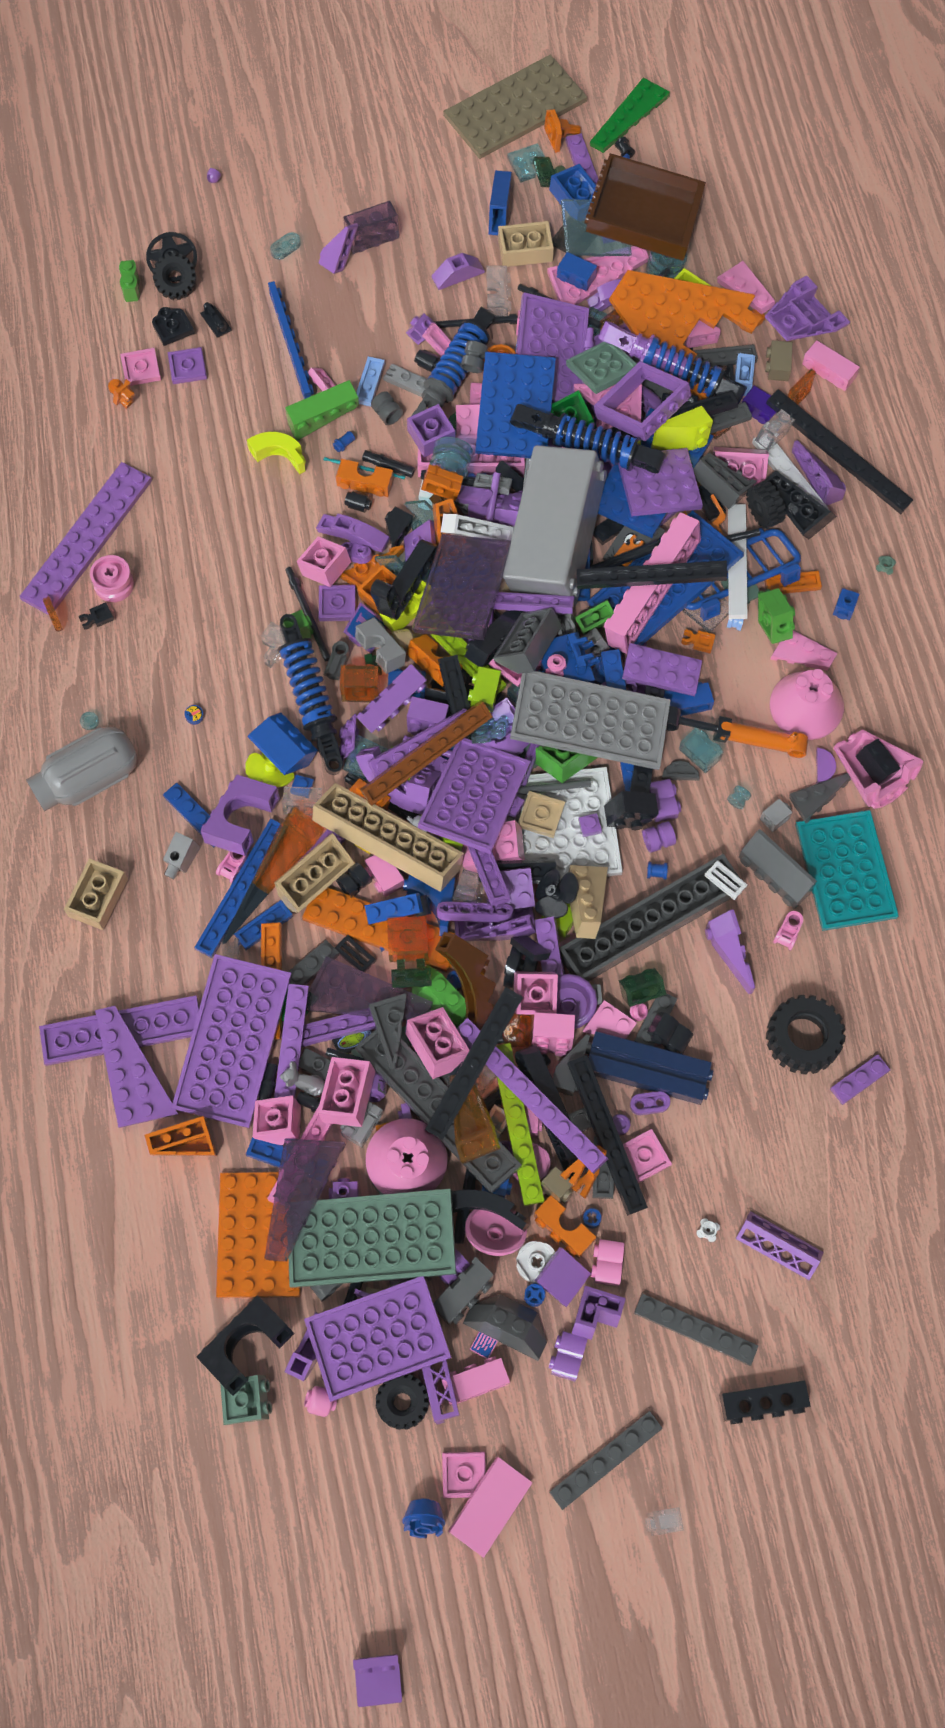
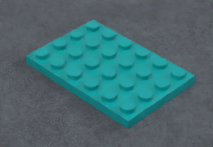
M870 810L812 819L808 823L804 821L796 822L795 826L806 870L817 881L812 893L822 931L892 920L899 917Z

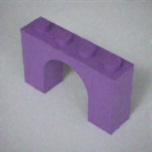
M236 775L234 780L229 783L225 794L221 796L217 807L212 810L207 823L201 828L204 843L245 856L254 842L251 830L233 825L227 820L232 812L241 807L250 806L272 812L280 799L277 787Z

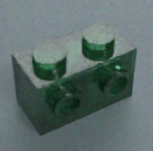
M655 968L646 969L642 973L628 975L624 979L618 980L622 997L629 1007L666 995L663 978Z

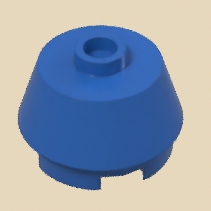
M426 1498L411 1501L402 1519L404 1531L409 1530L410 1536L416 1538H427V1534L434 1533L438 1537L442 1535L443 1527L446 1524L441 1505L434 1500Z

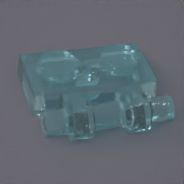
M502 715L497 721L491 718L473 731L471 735L472 744L491 742L492 738L502 739L506 735V728L508 727L507 716Z

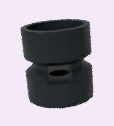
M356 862L348 869V873H343L336 882L343 892L352 898L360 892V887L365 888L372 882V879L367 871Z

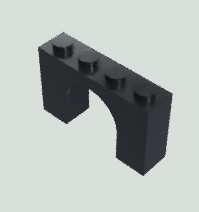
M258 1295L196 1356L232 1396L248 1381L233 1362L234 1349L244 1336L256 1332L263 1333L280 1349L295 1334Z

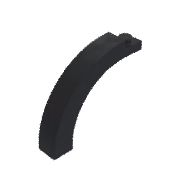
M480 1190L451 1191L453 1213L462 1210H484L502 1216L524 1232L529 1227L525 1222L527 1219L519 1212L513 1214L517 1206L501 1196Z

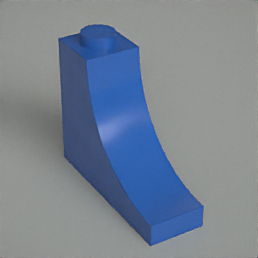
M409 875L408 879L404 880L403 891H407V895L419 893L420 896L427 895L430 910L439 923V936H442L443 932H448L450 921L439 919L436 913L439 903L453 902L455 878H452L440 892Z

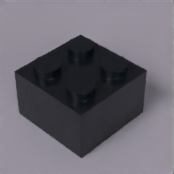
M621 791L604 805L607 827H615V829L631 828L634 831L640 830L659 815L656 793Z

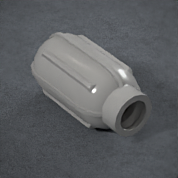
M116 727L97 728L46 756L41 771L29 777L26 781L44 812L57 804L77 806L126 779L136 765L137 754L132 742L122 730Z

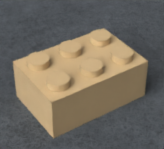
M549 221L498 226V243L502 267L553 262V243Z
M89 858L64 908L67 916L104 930L128 881L125 872Z

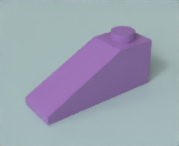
M358 224L346 226L322 249L319 260L320 265L333 274L344 270Z

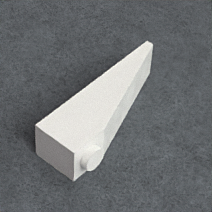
M443 514L441 532L510 545L514 527L458 514Z

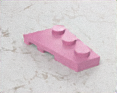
M793 631V638L780 642L771 660L777 661V659L787 661V663L794 664L795 662L805 664L806 667L828 671L837 653Z

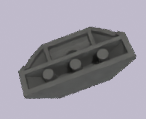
M502 1294L476 1303L469 1310L463 1324L539 1361L547 1344L538 1312Z

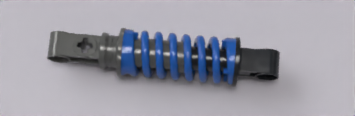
M481 306L473 321L465 320L461 323L449 347L441 356L431 375L424 381L425 390L421 395L423 400L412 416L437 404L442 408L445 403L453 400L457 387L461 385V380H464L466 373H468V371L460 367L462 358L466 355L464 350L467 341H477L487 345L490 337L486 330L490 327L496 315Z

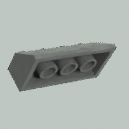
M553 608L521 613L493 657L494 661L518 674L534 672L561 627Z
M761 829L754 834L740 852L739 858L741 863L745 867L751 868L759 880L765 881L773 893H778L782 897L783 902L794 909L811 894L817 882Z

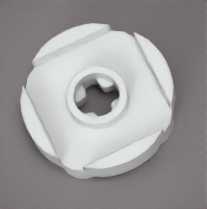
M537 1241L526 1243L519 1250L516 1258V1267L520 1276L532 1284H537L535 1279L555 1254L554 1249L547 1243ZM533 1257L542 1259L541 1267L532 1266Z

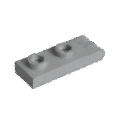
M394 364L390 365L383 376L384 381L422 397L426 378Z

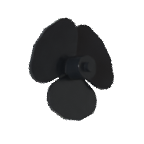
M552 869L544 875L535 893L536 898L539 900L535 905V909L539 914L546 918L554 917L555 919L567 914V904L575 901L579 890L578 879L573 873H566L562 877L560 884V872L557 869Z

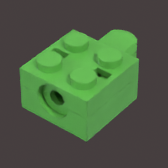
M779 588L774 590L766 589L765 592L759 591L758 623L770 642L775 644L792 639L793 630H795L793 622L795 610L793 606L789 605L786 595H783Z

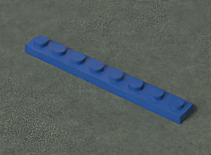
M274 281L269 282V294L303 398L306 399L314 395L312 384L308 385V372L303 370L305 366L302 356L299 357L298 355L300 348L298 342H294L296 337L293 328L290 329L289 327L291 325L290 317L285 315L287 311L285 302L280 300L282 298L281 290L276 288Z
M619 649L601 652L606 686L626 690L625 680L622 679L623 668ZM620 762L625 791H630L633 765Z
M270 818L195 945V950L213 958L252 882L254 884L257 883L287 832V826Z

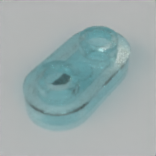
M290 232L278 239L270 247L271 256L274 259L280 260L297 250L301 244L299 235Z

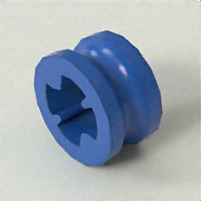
M592 1208L586 1210L583 1215L584 1225L589 1229L597 1228L601 1223L600 1212ZM590 1214L592 1216V1214H595L597 1222L594 1223L592 1221V1223H589L587 1215Z

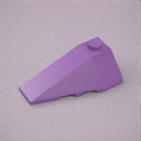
M798 440L794 441L792 453L812 488L826 506L843 500L846 491L845 484Z
M733 909L710 920L705 929V935L707 940H711L714 949L746 992L752 994L755 985L749 963L744 962L746 950L745 946L739 942L741 931Z

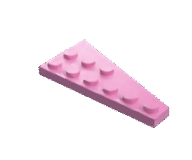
M633 246L584 259L597 265L596 278L587 291L578 289L574 285L557 278V266L548 268L547 273L558 301L577 305L597 293V287L620 279L627 270L633 271L647 263L649 256L645 249Z

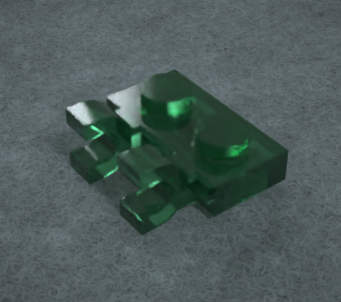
M424 958L416 959L417 968L405 969V959H397V969H391L392 988L432 986L431 968H425Z

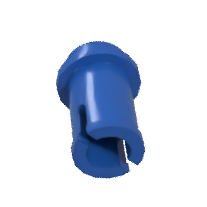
M347 431L342 437L334 440V449L337 452H343L346 446L355 441V436L352 432Z

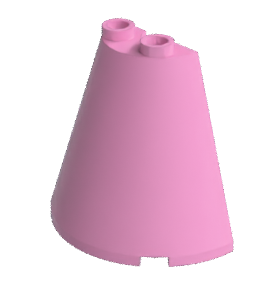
M864 730L852 734L848 738V742L845 740L840 741L834 746L836 754L865 804L874 809L890 804L903 794L908 788L906 785L910 779L915 780L923 764V760ZM876 739L881 741L901 768L890 780L881 785L872 780L855 757L864 746Z

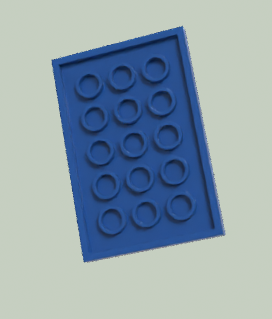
M485 352L475 454L531 458L534 446H548V438H543L541 434L523 428H517L510 423V419L517 404H522L547 414L551 413L556 358Z

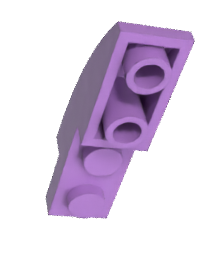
M339 513L336 517L323 514L316 527L319 533L347 539L351 543L368 546L371 550L382 553L390 540V537L380 530Z

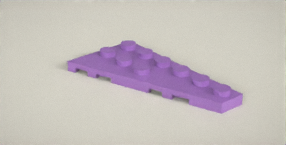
M111 1006L95 1010L118 1128L178 1115L177 1110L171 1109L172 1102L138 1046L117 1007Z

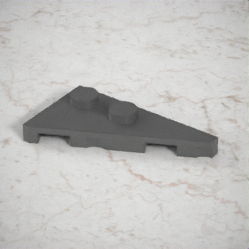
M846 773L790 793L789 799L804 822L808 823L810 817L815 812H820L822 807L827 805L836 796V792L841 787L844 788L851 778Z
M406 993L369 1004L390 1071L396 1069Z

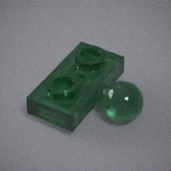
M534 157L532 161L541 187H550L551 176L566 170L562 165H558L553 169L550 157Z

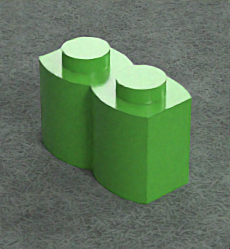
M134 260L121 261L119 265L121 274L120 285L124 300L126 302L138 301L140 290L136 264Z

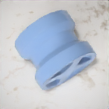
M729 619L726 628L734 627L741 631L744 619Z

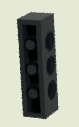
M805 1380L719 1395L724 1422L730 1421L731 1425L743 1423V1418L751 1417V1421L763 1420V1415L772 1414V1418L785 1416L784 1412L793 1411V1414L805 1413V1408L811 1407ZM782 1394H787L790 1397L791 1403L789 1406L781 1402ZM762 1397L770 1401L769 1409H764L760 1405ZM741 1401H746L749 1404L748 1412L740 1410L739 1403Z

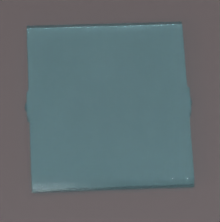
M592 199L561 200L566 253L594 257L632 255L631 245L585 232L587 224H584Z

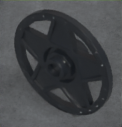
M166 232L158 235L151 241L147 248L146 261L150 271L153 273L150 260L158 263L161 256L164 258L165 254L172 255V253H176V255L182 254L186 258L193 251L192 264L195 269L197 251L193 242L185 235L177 232ZM172 237L181 238L186 243L176 245ZM162 239V248L152 250L154 245ZM173 271L169 273L168 280L170 282H177L181 280V275L177 277H169Z

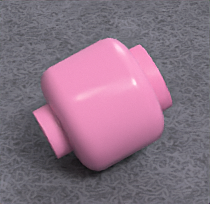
M314 1386L311 1390H308L304 1401V1407H307V1411L310 1414L326 1417L330 1411H334L337 1400L330 1402L326 1388Z

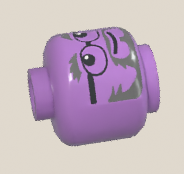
M375 1072L369 1102H379L386 1096L387 1083L377 1072Z

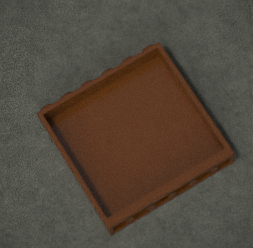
M610 153L608 160L604 159L603 170H601L598 179L600 181H597L584 222V224H587L585 232L684 261L706 182Z

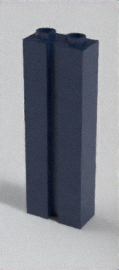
M595 1031L588 1057L596 1077L651 1092L662 1091L669 1097L701 1105L703 1099L707 1100L709 1088H706L707 1080H712L714 1072L713 1069H710L712 1062Z

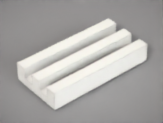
M718 860L705 873L706 878L733 900L748 885ZM716 868L720 869L723 873H725L729 878H731L741 887L738 888L736 885H734L727 877L723 876L720 872H718Z

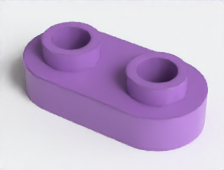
M345 542L341 545L346 547L351 562L365 564L372 559L373 555L368 546Z
M662 1091L637 1094L633 1096L630 1102V1109L636 1115L663 1113L670 1106L669 1096ZM661 1100L663 1102V1105L658 1106L656 1104V1101ZM642 1103L643 1108H637L636 1104Z

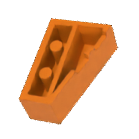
M204 1116L144 1135L149 1153L152 1156H217Z

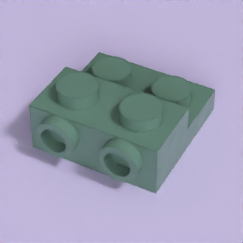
M266 1375L246 1377L248 1381L234 1396L220 1383L223 1425L269 1419V1414L272 1413V1404L267 1398V1392L270 1391V1382L266 1379Z

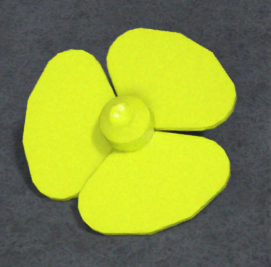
M258 753L250 754L245 763L246 775L253 780L282 787L288 785L294 779L293 772L284 775L263 753L261 755Z

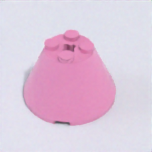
M820 669L792 673L781 679L772 691L769 704L772 718L781 730L787 734H792L793 732L805 734L808 736V740H815L829 735L837 728L844 713V701L839 689Z
M407 1118L394 1120L381 1127L372 1137L366 1152V1168L370 1180L381 1193L395 1194L435 1190L442 1181L447 1168L446 1147L438 1137L425 1130L427 1124ZM403 1154H410L412 1156V1163H404L402 1161L404 1159Z

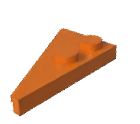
M404 546L392 547L389 549L390 552L381 556L376 554L365 564L355 563L353 568L344 571L339 578L350 585H355V588L358 589L381 565L388 569L405 551Z

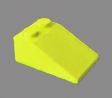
M702 406L670 418L655 431L651 448L657 450L681 448L694 450L702 448L708 443L713 420Z

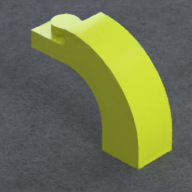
M264 432L247 439L248 450L257 462L271 455H281L292 463L299 475L305 472L306 460L302 455L301 445L293 437L280 432Z

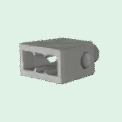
M175 832L163 858V861L168 864L164 875L175 879L179 870L186 873L201 847L193 839Z

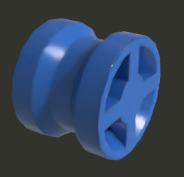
M538 1284L529 1285L524 1293L525 1302L532 1307H538L543 1303L545 1298L543 1287Z

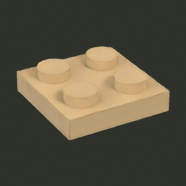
M529 791L518 824L522 829L554 838L565 802Z

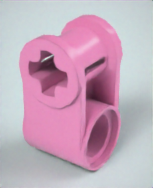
M229 851L224 860L219 864L216 874L226 877L233 883L248 857L247 853L242 858L236 859L235 855L237 853Z
M791 911L787 914L773 943L782 944L788 947V950H792L803 923L801 913ZM789 919H795L798 924L791 925Z

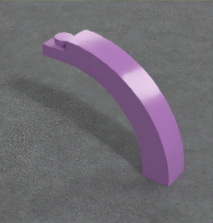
M379 746L361 749L356 755L357 762L369 782L375 777L367 761L381 754ZM405 783L387 795L391 797V803L417 814H423L427 806L405 799Z

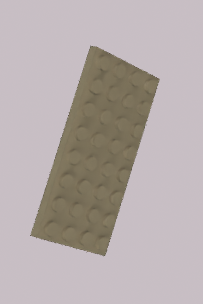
M550 54L444 110L443 116L477 157L481 159L544 125L546 110L555 109L559 117L587 102V96Z

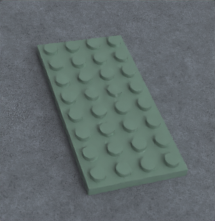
M451 1189L287 1203L290 1288L457 1274Z

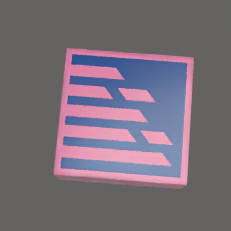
M479 1332L470 1351L484 1359H488L498 1341Z

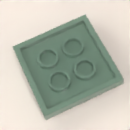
M602 342L566 360V366L595 394L617 384L636 365L619 347L606 342Z

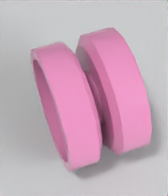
M107 555L94 562L90 570V577L96 594L107 602L116 603L126 599L134 587L128 563L116 555Z

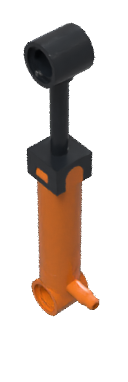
M669 706L666 731H676L679 729V725L713 731L714 741L726 743L729 740L786 752L789 756L795 758L806 756L808 736L797 732L787 734L732 722L731 718L719 716L715 724L683 718L679 708Z

